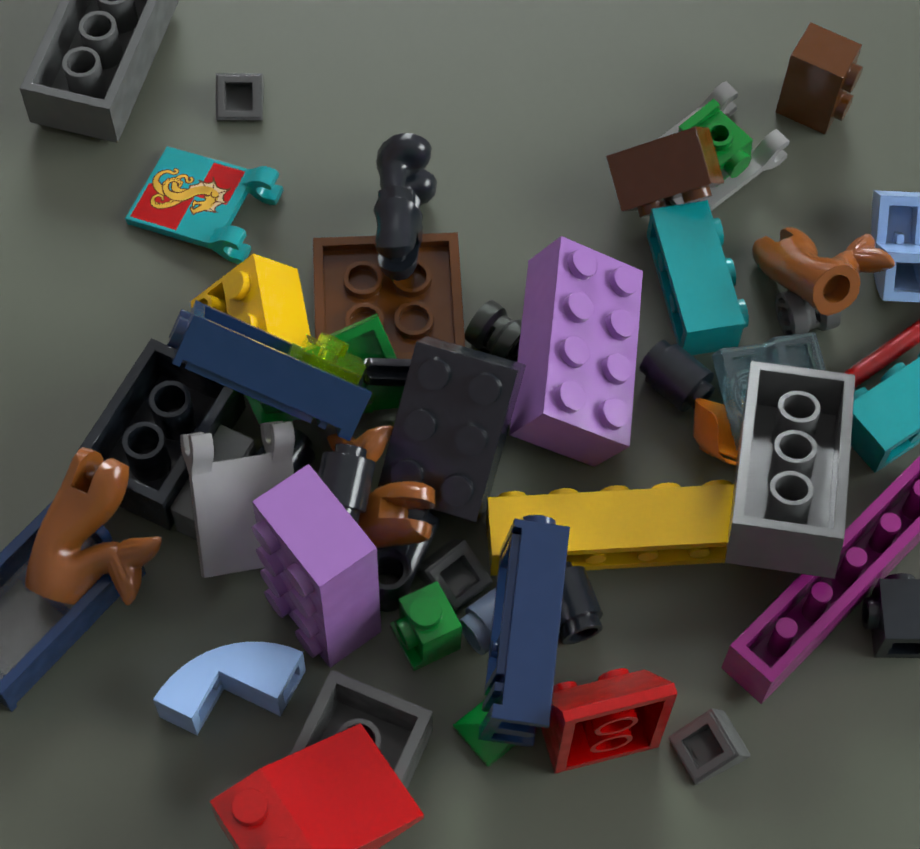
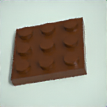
M458 232L423 234L415 271L410 277L400 281L391 280L382 272L378 263V252L375 248L376 235L313 238L315 341L377 314L397 359H412L416 341L427 336L465 347Z

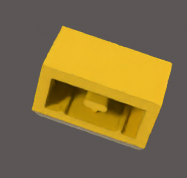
M254 253L191 300L192 308L197 300L300 347L312 342L298 269Z

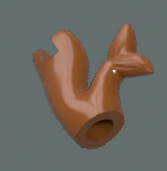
M786 227L780 231L779 242L764 236L756 240L752 247L753 259L771 280L800 296L820 314L827 316L841 312L856 300L860 291L859 273L881 272L895 266L891 255L880 248H876L873 236L868 233L855 239L844 252L839 253L833 258L819 257L814 242L805 233L793 227Z
M383 425L371 428L357 439L352 436L350 441L338 437L337 433L327 436V441L333 452L335 445L338 443L364 448L367 450L366 458L377 462L392 435L393 426ZM416 481L393 482L381 486L369 494L366 513H360L358 525L377 548L418 544L430 540L433 526L424 521L409 519L408 510L434 508L435 490L425 483Z
M82 447L77 451L37 532L27 566L25 587L47 599L75 605L103 575L109 574L124 604L129 606L133 603L142 583V566L156 556L161 547L162 538L159 536L129 538L121 542H103L80 550L83 543L103 526L120 506L129 480L128 465L114 458L103 462L101 453L92 449Z

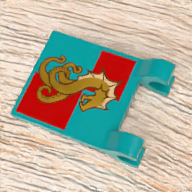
M167 146L126 215L125 220L129 225L212 249L226 260L240 264L247 259L252 249L250 245L243 243L247 236L246 231L231 224L249 193L265 204L276 205L284 190L283 186L275 184L279 173L271 167L259 166L254 169H246Z

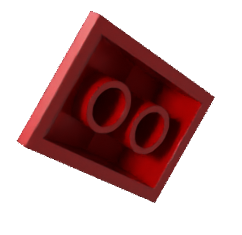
M619 668L603 673L598 677V681L577 686L576 682L567 681L554 685L550 724L548 728L541 727L554 774L658 748L678 694L675 684L645 669L629 673L628 669Z
M361 723L258 769L209 801L216 821L234 849H379L424 819L423 812Z

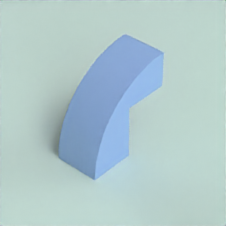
M873 190L871 235L875 240L876 248L886 251L895 262L893 268L874 273L880 298L883 301L920 302V192Z
M240 642L221 646L197 656L177 670L160 688L153 701L160 718L197 736L223 690L229 691L281 716L306 671L304 655L302 651L292 647L270 642Z

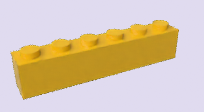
M713 480L702 486L681 487L677 483L667 482L657 484L651 489L630 490L626 486L614 485L596 492H578L571 488H561L553 490L549 494L526 495L520 491H508L499 494L497 497H487L486 527L490 576L498 575L499 561L501 559L499 558L500 549L514 519L523 520V517L527 515L547 516L553 518L556 521V525L570 527L566 561H570L572 566H583L585 570L725 563L734 484L727 480Z

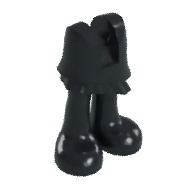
M413 133L396 134L384 141L378 149L376 159L381 190L378 191V200L373 209L377 222L375 248L378 252V263L382 272L391 280L396 281L407 279L415 271L419 247L423 237V214L420 211V206L428 203L435 196L437 180L434 175L424 170L430 161L432 147L425 138Z

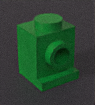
M714 98L679 126L678 132L695 126L709 127L724 180L729 176L731 178L739 176L750 164L753 139L720 110V104Z
M438 581L399 598V619L391 622L390 628L413 671L461 649L462 625Z

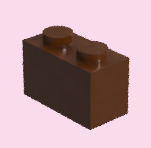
M810 22L790 56L775 112L826 134L834 119L840 121L844 119L852 103L854 95L849 93L855 88L863 70V66L856 64L862 44Z
M695 126L606 156L621 211H638L640 218L650 216L651 209L666 207V201L682 197L685 204L711 197L710 188L724 183L709 127Z

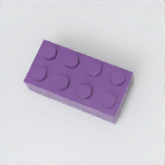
M563 236L557 238L528 260L517 361L525 364L526 368L511 418L510 436L593 467L630 447L643 278L642 270Z
M308 464L252 501L256 524L251 528L261 545L256 549V552L265 566L260 573L269 589L264 591L268 602L281 618L289 614L299 629L295 631V634L305 651L312 658L320 654L331 668L381 632L377 547Z

